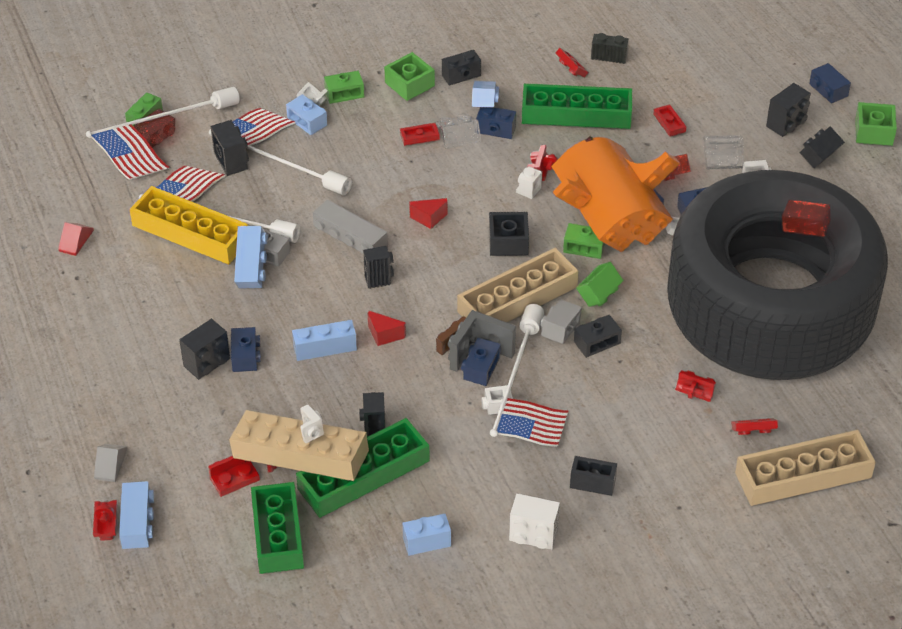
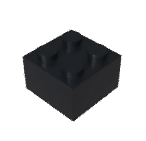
M792 83L771 98L766 127L784 137L788 133L793 132L800 124H804L808 118L807 112L811 93L796 83Z
M232 120L210 126L214 155L225 174L229 176L248 170L247 162L249 161V156L246 152L248 144L245 137H241L239 127L235 126Z
M489 212L490 256L529 255L528 212Z
M212 318L179 339L183 367L198 380L231 359L227 331Z

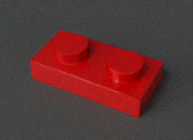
M561 48L555 52L560 58L559 62L566 67L568 66L569 72L574 76L580 75L585 78L589 73L569 52Z
M670 104L654 109L653 115L669 137L686 132V125Z
M436 123L400 128V136L404 146L440 140Z
M774 418L731 421L732 430L738 432V435H748L753 430H759V433H771L772 429H778V422Z

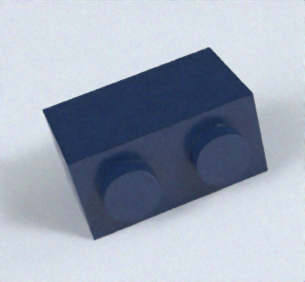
M827 63L811 70L809 84L831 104L849 96L851 82L832 65Z

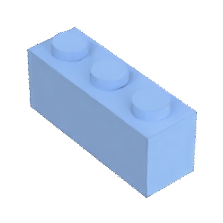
M474 81L472 107H494L495 102H498L499 86H496V82Z
M238 226L234 280L238 288H262V281H265L266 274L265 270H263V263H266L267 254L264 251V246L268 243V235L261 226Z
M352 320L292 330L293 347L297 361L357 351L356 333Z
M148 481L122 483L119 534L122 549L149 547V538H153V526L150 525V521L154 520L153 507H150V503H154V490H150Z

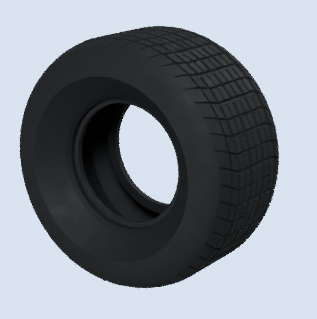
M758 170L736 174L724 178L700 192L689 203L678 220L673 235L667 284L670 309L676 324L691 345L708 359L724 368L746 376L770 380H792L811 377L831 370L845 362L860 349L870 335L877 318L888 270L887 247L879 225L867 208L847 191L826 180L784 170ZM752 259H779L806 269L814 276L817 282L798 289L770 288L746 279L735 267L742 262Z

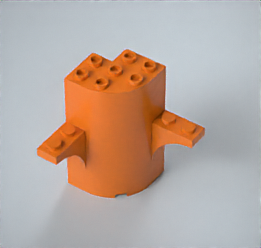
M594 137L592 141L586 142L583 140L569 148L551 166L561 181L553 193L559 199L580 210L600 241L623 252L634 240L648 245L673 220L653 189L680 163L677 158L666 151L653 161L634 163L625 148L608 138Z

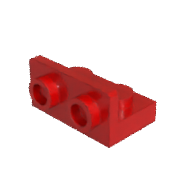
M233 456L216 461L208 466L210 480L220 497L260 480L259 474L251 461L233 458Z

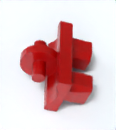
M541 145L539 151L531 152L530 160L532 164L527 165V167H532L542 172V181H545L548 170L553 169L551 166L558 160L554 154H547L546 145Z
M681 370L675 390L688 394L690 399L696 397L711 402L716 382L709 377L697 376L695 372Z
M117 500L110 502L95 501L93 536L100 537L101 541L113 540V536H116Z

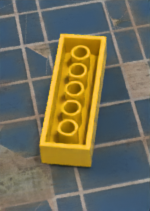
M153 186L130 208L132 226L228 265L236 257L238 226H248L247 223Z

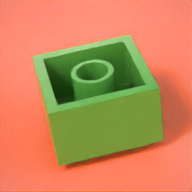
M413 52L384 66L385 83L406 101L435 86V70Z
M858 102L855 116L856 143L893 146L897 130L895 105Z

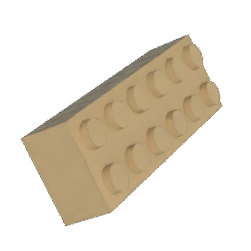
M553 248L457 295V312L462 317L465 316L467 318L471 310L501 321L509 322L523 315L527 305L537 304L541 306L575 289L578 286L579 271L556 248Z
M249 410L245 411L229 439L233 458L354 481L369 451L366 432L322 424L324 435L305 443L301 433L303 420Z
M859 430L739 456L737 458L735 474L750 505L753 506L872 478L876 462Z

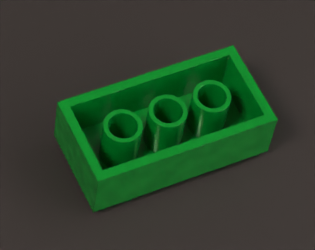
M288 482L251 487L259 574L304 569L295 483Z

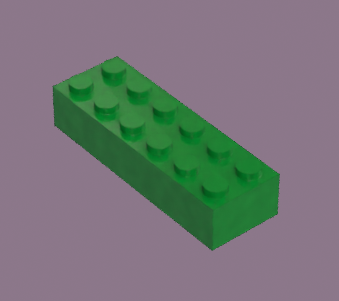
M524 83L521 124L631 129L632 88Z
M407 418L367 437L369 451L354 481L304 471L296 473L298 491L319 518L430 461L429 444Z

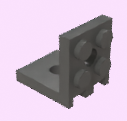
M471 310L464 322H460L456 334L452 335L449 339L448 347H450L448 360H450V370L458 372L463 360L468 357L470 346L475 344L477 338L501 344L500 354L512 359L515 354L516 326Z

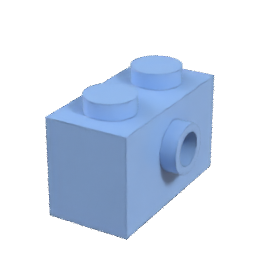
M303 94L286 104L287 118L295 121V124L308 134L312 135L327 126V112L325 109L319 107Z
M446 514L422 517L402 523L403 540L408 556L451 547V529Z

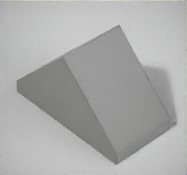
M113 444L98 446L94 479L116 482L127 446Z

